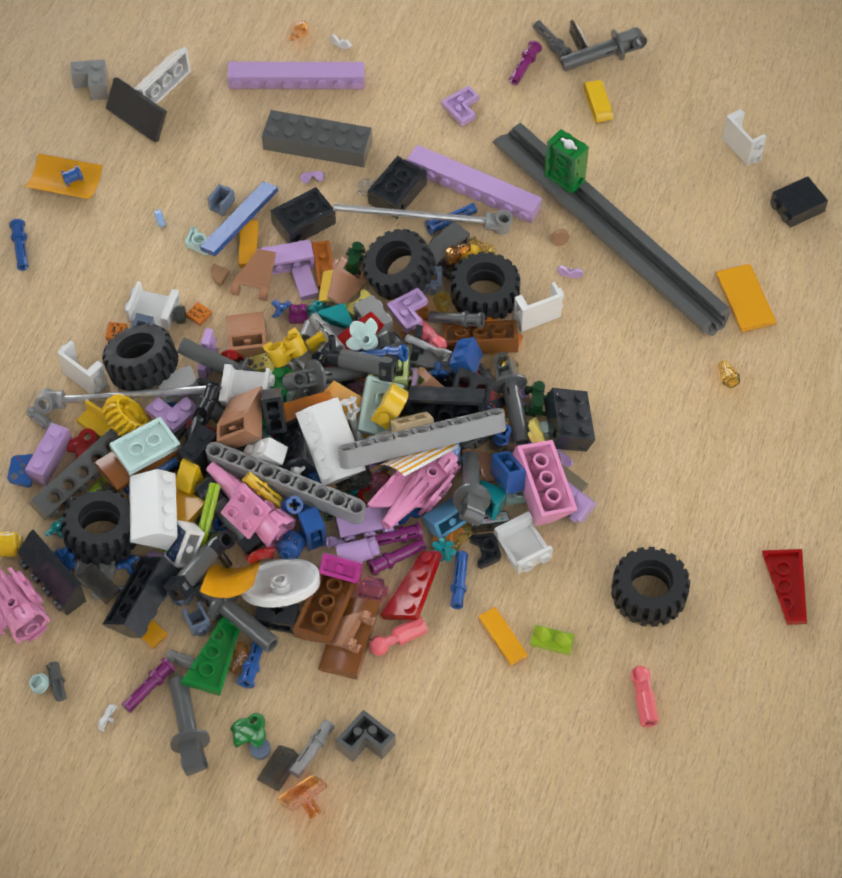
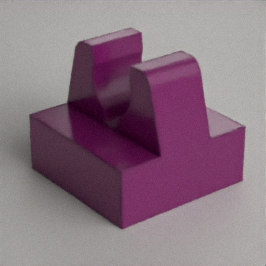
M291 304L289 306V324H304L308 320L307 304Z

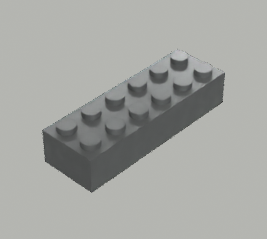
M271 110L262 134L263 150L365 167L372 144V128Z

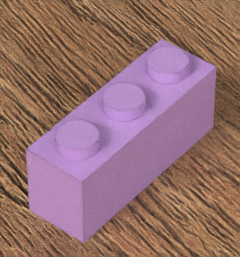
M300 240L298 242L260 248L276 252L272 275L291 272L292 268L308 264L310 268L315 267L310 240Z
M54 423L50 424L25 468L26 474L32 482L45 487L48 485L67 451L68 442L72 439L69 428Z
M367 507L366 518L360 524H353L335 516L339 539H344L345 542L354 541L357 536L364 535V538L376 535L375 532L383 531V533L394 531V528H397L399 524L397 522L390 530L385 529L381 525V521L390 508Z

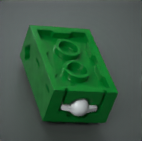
M560 129L547 141L544 176L573 194L585 182L589 147L570 133Z

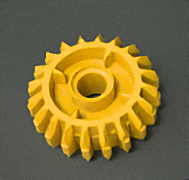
M116 393L109 397L102 407L104 420L108 422V426L113 431L118 433V436H124L151 422L147 418L148 415L144 412L145 409L141 408L140 404H137L134 399H130L128 395L125 396L122 393Z

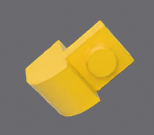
M392 382L382 396V401L372 415L371 420L387 430L391 425L390 420H394L402 411L409 392Z

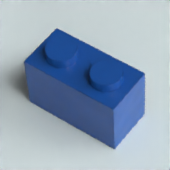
M474 337L462 338L457 341L449 362L454 374L459 367L477 373L483 353Z
M510 451L492 454L490 474L506 494H514L524 491L526 470Z
M317 507L307 508L298 513L299 530L305 539L308 552L325 546V525Z

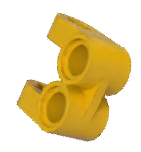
M296 328L287 331L288 335L283 341L273 344L270 341L262 346L274 367H282L289 363L291 358H298L307 352L308 348Z

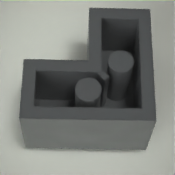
M365 710L336 739L337 750L352 762L366 747L383 759L396 745V735Z

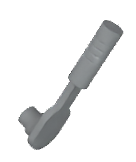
M406 335V342L434 352L436 356L442 358L443 365H449L453 352L444 348H436L414 336Z

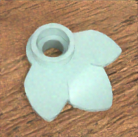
M370 318L365 324L360 321L352 322L350 325L352 337L346 341L347 347L353 351L375 349L378 345V339L375 335L378 326L375 320Z

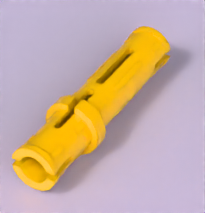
M249 471L242 481L254 489L255 494L261 495L266 500L272 502L277 509H281L280 504L284 498L271 489L266 481H261Z

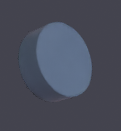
M264 739L258 749L250 743L249 750L254 759L263 760L270 755L271 747L268 740Z

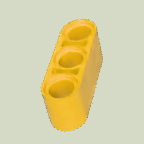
M602 80L584 82V94L594 123L613 120L612 108Z

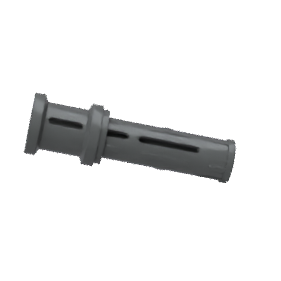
M538 20L533 24V29L550 45L551 51L556 52L559 59L561 56L572 53V49L566 47L564 41L557 38L542 21Z
M430 311L428 321L430 323L460 324L463 327L477 326L482 329L485 323V315L483 312L469 313V311H464L462 313Z

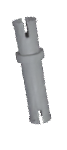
M314 313L309 317V322L315 327L316 333L321 331L327 341L330 334L335 335L330 329V325L323 321L318 313ZM336 336V347L345 349L344 344Z
M324 719L315 734L313 733L310 736L309 743L289 769L293 776L300 778L318 750L324 747L327 737L335 728L333 723Z

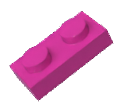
M324 553L319 573L357 584L360 579L363 563Z

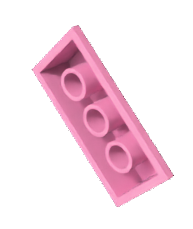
M553 440L517 446L512 454L526 470L523 494L530 514L533 517L534 526L553 523L576 512L577 507Z

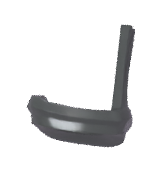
M386 330L377 335L378 345L373 350L390 346V342L394 343L391 347H399L401 344H406L396 332H388Z

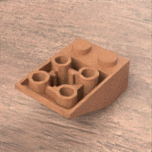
M263 312L226 316L229 349L236 351L245 359L246 357L265 353L262 347L267 343ZM237 358V360H233L235 362H241L239 358Z
M262 386L231 397L217 423V442L236 449L262 439Z

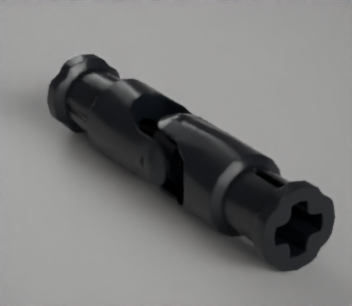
M206 380L205 391L197 403L192 416L193 422L188 427L184 436L186 438L184 444L201 424L203 426L208 424L216 405L215 399L219 390L222 389L221 385ZM201 407L207 411V417L205 414H198Z

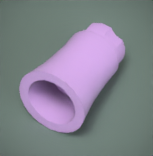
M375 536L335 545L339 557L357 562H364L381 554Z

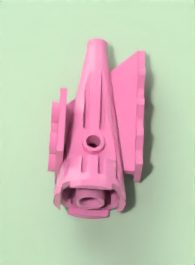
M450 451L406 476L397 470L367 503V506L369 508H390L381 521V525L387 530H390L392 526L415 508H422L418 513L421 517L424 512L428 513L452 487L451 481L460 472L461 464L458 467V458Z
M212 462L206 468V471L220 485V488L230 499L220 513L247 539H250L256 531L257 536L266 547H276V541L280 540L287 531L293 530L296 520L282 509H277L269 500L255 494V490L243 482L242 478L230 474L215 462Z
M9 567L8 570L12 574L10 576L0 568V634L2 636L5 635L4 629L8 627L16 643L21 644L23 643L21 640L26 639L28 642L33 641L46 631L47 621L50 623L49 616L44 612L46 609L41 604L44 600L33 589V584L20 570L16 572L12 567Z

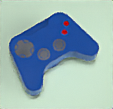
M33 454L15 455L11 458L7 476L10 484L26 488L32 487V481L27 476L25 468Z

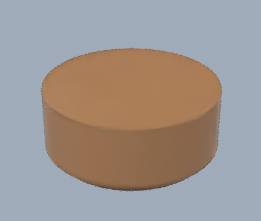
M557 229L551 234L550 238L555 246H561L566 244L570 237L567 230Z

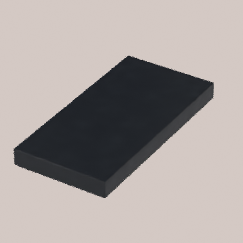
M118 77L113 78L106 109L153 142H158L167 111Z

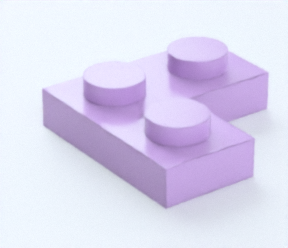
M467 86L442 100L441 105L461 126H464L476 119V114L468 106L479 101V95L470 86Z
M416 288L387 303V309L404 331L408 333L415 329L416 324L422 325V320L415 311L427 305L428 299L419 288Z
M206 328L201 345L218 353L219 349L216 348L217 338L214 337L213 329ZM200 363L197 368L199 378L207 379L208 375L213 371Z
M157 397L145 408V413L152 419L161 417L174 434L192 418L197 405L187 397H184L174 407H170Z

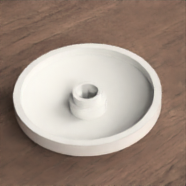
M281 558L260 563L254 585L248 591L241 594V596L248 603L261 607H282L295 604L310 597L319 588V570L311 562L302 559Z

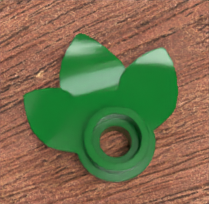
M253 713L248 718H241L233 723L230 730L235 732L233 744L236 748L249 741L256 749L262 745L266 737L264 730L266 720L262 714Z

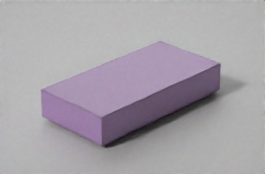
M309 264L292 268L291 272L301 301L318 297V290Z

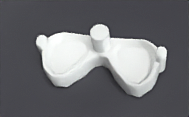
M335 34L329 38L332 44L342 49H349L352 46L348 40L342 39L339 41Z
M114 704L108 705L104 716L99 720L98 730L105 732L104 728L107 721L114 722V719L110 716L115 709H118V706Z

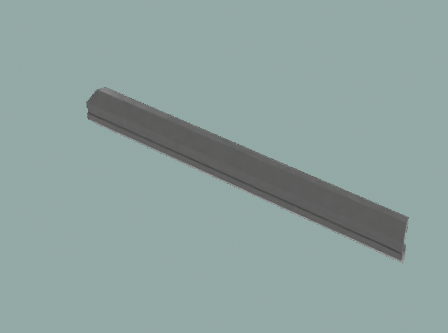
M521 122L514 126L508 134L501 135L492 142L703 333L713 336L717 331L725 327L730 315L729 307L585 180L571 194L544 176L547 145Z

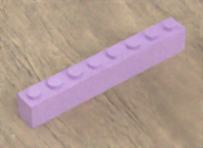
M228 62L227 79L229 89H364L365 64L364 62Z
M416 145L407 158V161L427 171V180L436 182L443 187L450 188L459 194H464L490 207L507 210L522 221L532 223L541 209L542 197L422 146Z

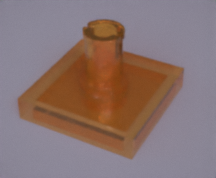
M311 775L277 799L281 806L292 812L303 805L309 818L316 817L315 813L318 815L321 813V809H319L313 798L326 790L328 786L325 780Z

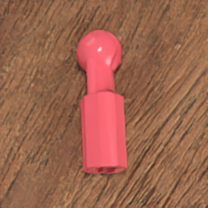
M421 318L423 326L421 340H426L429 345L436 348L446 349V340L439 336Z
M420 616L419 620H409L393 628L392 634L386 637L375 636L370 640L369 650L376 656L384 655L388 651L389 646L395 643L403 645L427 633L426 623Z
M636 666L632 669L630 678L634 683L640 725L642 727H652L658 724L659 718L654 693L650 685V672L645 666Z

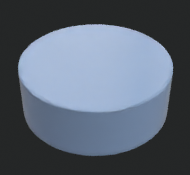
M155 210L154 214L160 228L165 227L166 222L162 210Z

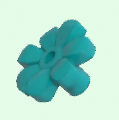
M319 300L312 301V305L307 307V311L310 312L309 317L314 313H319L320 310L329 308L330 305H326V302L322 303Z
M63 517L50 525L51 527L44 533L47 537L57 534L60 538H63L61 519Z
M445 537L439 538V541L435 540L432 544L435 548L432 551H440L442 554L440 562L444 560L449 562L452 560V556L456 554L453 542L451 540L447 541Z

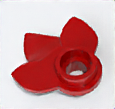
M90 428L83 429L77 437L72 438L68 442L67 452L75 453L77 459L98 440L96 432ZM86 435H91L89 440L84 439Z

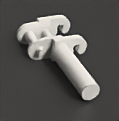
M350 396L349 399H343L340 403L341 406H347L348 413H346V419L350 421L356 440H364L362 433L356 431L358 422L356 413L361 408L357 407L355 403L357 397Z

